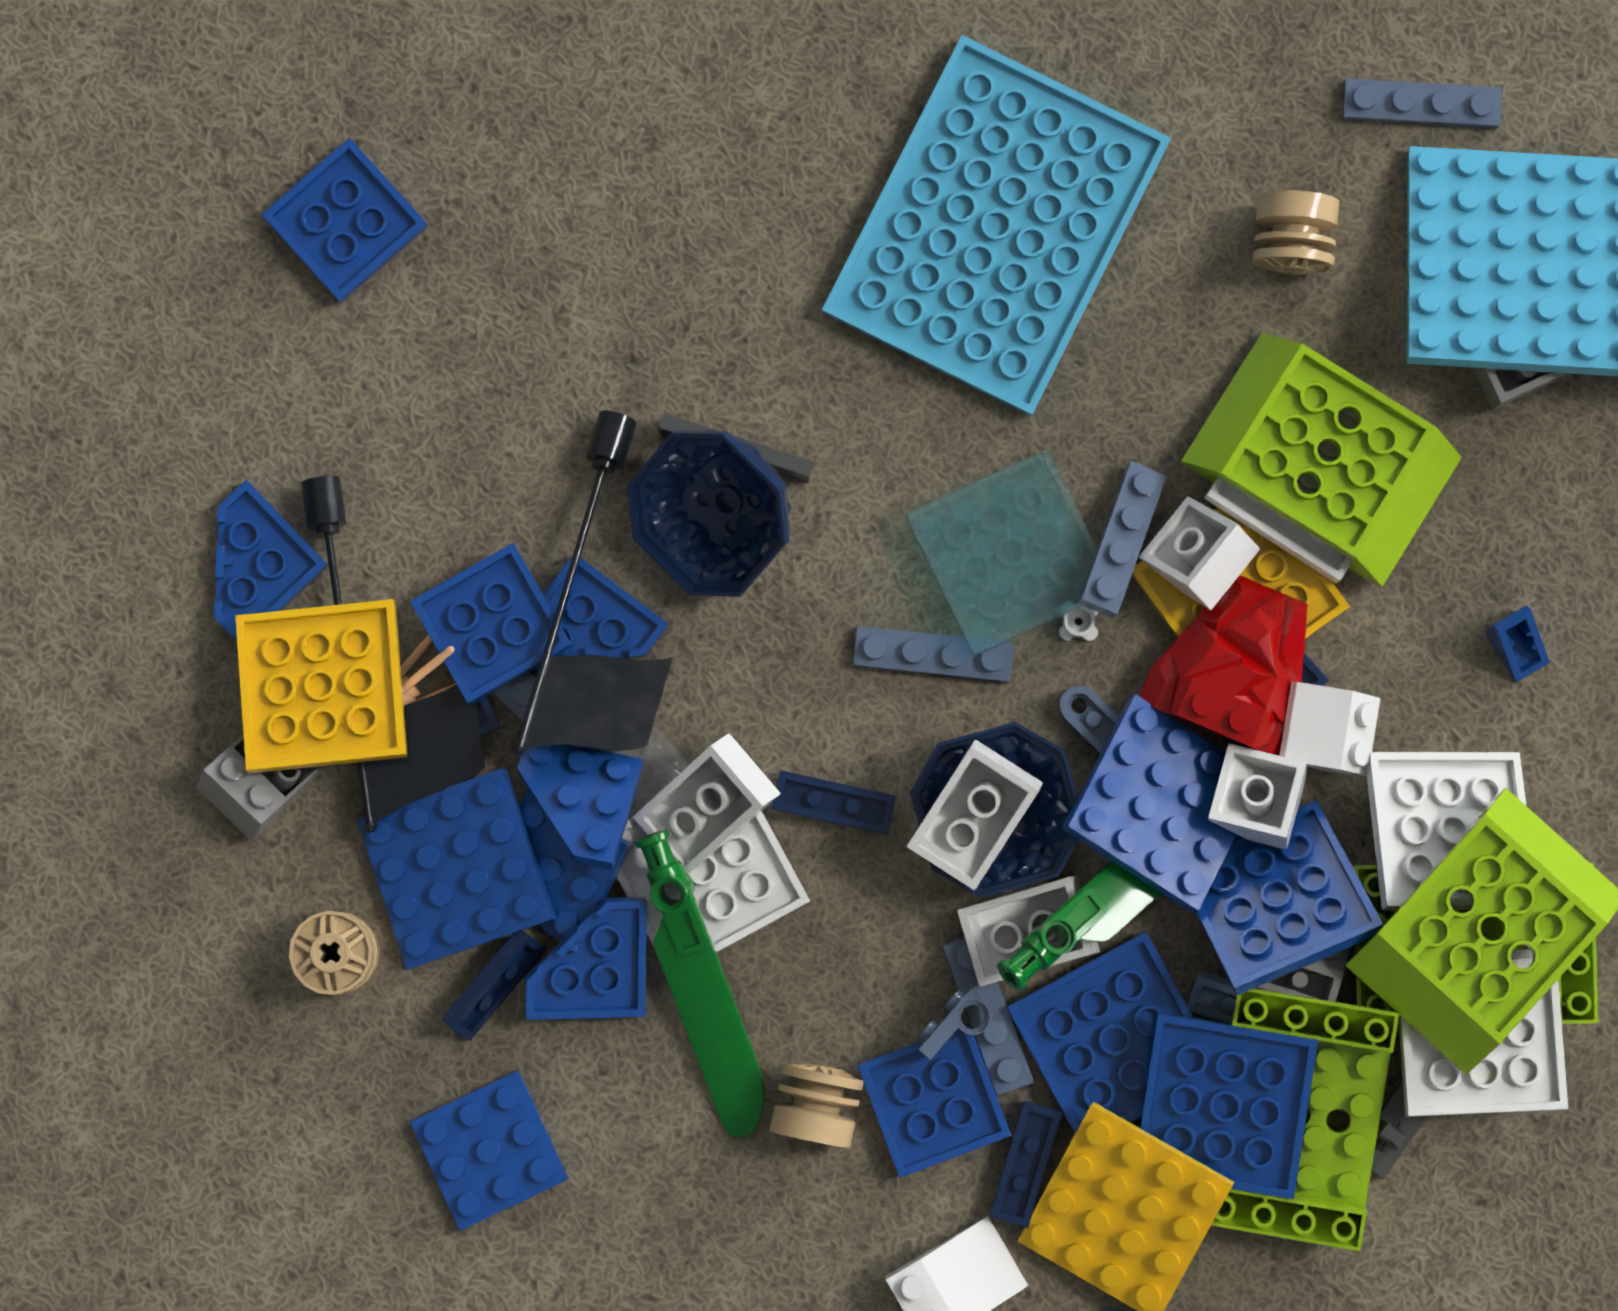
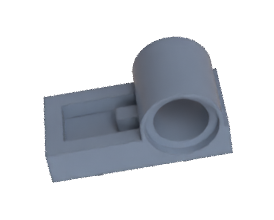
M971 988L965 994L958 990L943 1007L949 1013L938 1025L932 1020L917 1037L922 1042L918 1050L931 1060L957 1029L968 1035H978L984 1032L990 1025L991 1012L989 1007L982 1001L983 998ZM969 1005L978 1006L984 1014L982 1024L975 1029L967 1028L961 1020L963 1009Z

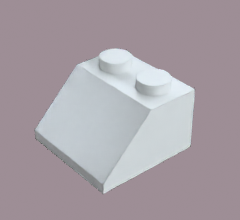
M1187 496L1139 558L1184 595L1212 610L1260 548L1237 523Z
M1291 682L1279 756L1306 762L1307 767L1330 773L1367 776L1366 764L1369 763L1370 752H1372L1380 698L1351 690Z
M1228 744L1208 820L1247 840L1287 850L1307 777V763Z

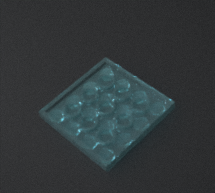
M1048 449L906 513L905 517L973 657L1083 607V605L1077 602L1097 548Z

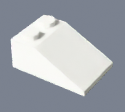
M728 733L710 745L636 813L633 818L648 835L668 829L670 835L667 837L673 856L675 860L681 861L684 872L689 874L781 793Z
M975 739L908 843L907 848L975 891L1036 797L1043 782Z
M1070 876L957 910L979 987L1003 981L997 964L1002 959L1008 960L1021 949L1020 943L1031 933L1033 928L1044 922L1081 889L1078 876ZM1047 930L1046 940L1048 944L1057 949L1058 938L1052 931ZM1077 941L1071 951L1062 955L1050 967L1100 953L1098 942Z
M988 1216L885 1276L903 1311H991L1028 1286Z

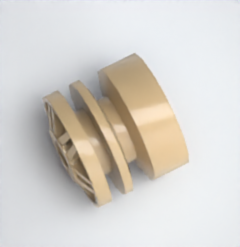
M1276 190L1259 194L1257 197L1255 223L1272 231L1255 235L1254 245L1260 249L1253 251L1252 264L1267 270L1293 275L1333 270L1335 256L1327 252L1335 250L1336 241L1319 233L1337 229L1339 200L1330 195L1310 191Z
M324 911L311 915L297 927L290 940L289 960L294 975L303 986L319 994L344 995L357 991L371 980L379 964L380 947L376 934L366 921L351 913ZM339 944L340 947L337 953L341 956L340 960H329L326 962L325 958L328 953L324 950L325 946Z
M807 1062L792 1065L783 1064L781 1074L796 1077L798 1082L797 1086L779 1083L778 1090L794 1097L793 1105H774L769 1131L802 1140L850 1148L856 1122L839 1115L840 1107H859L860 1100L845 1097L843 1092L844 1088L862 1091L864 1080L857 1079L841 1069Z

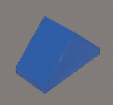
M1527 605L1484 630L1516 683L1550 663L1532 611Z

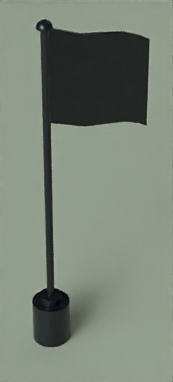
M603 410L598 414L586 458L592 462V468L598 470L518 740L516 744H512L513 752L518 755L524 754L529 747L567 745L622 751L647 747L673 657L643 661L592 654L551 657L605 473H614L615 469L624 468L637 425L634 419L622 413Z
M320 476L309 478L301 482L307 529L316 531V536L325 537L334 605H341L342 599L332 535L340 533L339 527L347 524L340 477ZM457 684L444 692L404 706L407 757L357 762L366 825L362 826L364 831L368 833L376 831L378 828L377 822L409 803L467 781L485 768L476 702L468 705Z

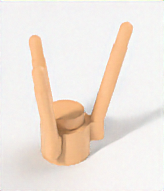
M428 634L400 666L404 706L444 692L456 685L454 683L419 699L415 698L421 694L415 684L453 654L455 650L453 646L447 647L409 678L405 674L432 643Z

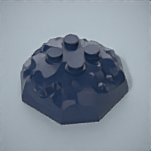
M675 430L666 438L627 486L633 540L688 595L740 597L789 542L790 523L788 515L791 505L787 499V485L773 467L761 457L759 451L742 438L736 437L727 431Z
M1016 722L938 743L910 791L919 826L975 739L1037 778L1043 784L975 891L929 862L931 870L979 898L1059 877L1079 841L1062 830L1078 798L1065 750Z

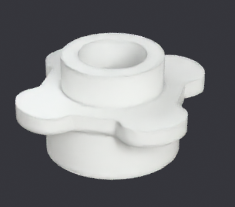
M1065 602L1061 605L1059 613L1063 616L1062 627L1059 629V635L1063 640L1070 641L1072 638H1084L1086 641H1092L1097 637L1098 630L1095 627V616L1098 612L1080 604L1073 605L1071 602ZM1076 618L1082 619L1081 625L1075 623Z

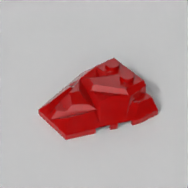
M1239 575L1213 609L1209 610L1204 607L1168 650L1153 664L1139 696L1149 702L1152 708L1167 714L1171 718L1176 716L1242 744L1247 748L1279 756L1291 682L1302 683L1308 604Z

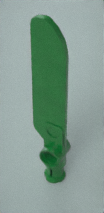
M668 829L660 830L634 842L636 848H641L649 868L646 875L651 886V902L655 908L661 911L663 916L653 940L654 949L722 1125L727 1133L732 1136H747L755 1130L762 1116L765 1100L763 1074L693 894L695 889L693 880L690 875L684 872L681 861L675 860L667 840V837L670 835ZM665 883L675 884L679 888L681 893L680 899L674 900L666 895L664 890Z
M1111 861L1044 922L1033 928L1031 933L1020 943L1021 949L1008 960L1002 959L997 964L999 974L1010 987L1017 991H1022L1026 988V981L1038 970L1048 969L1062 955L1071 951L1077 941L1105 942L1111 939L1161 893ZM1047 930L1052 931L1058 938L1057 949L1048 944L1046 940Z

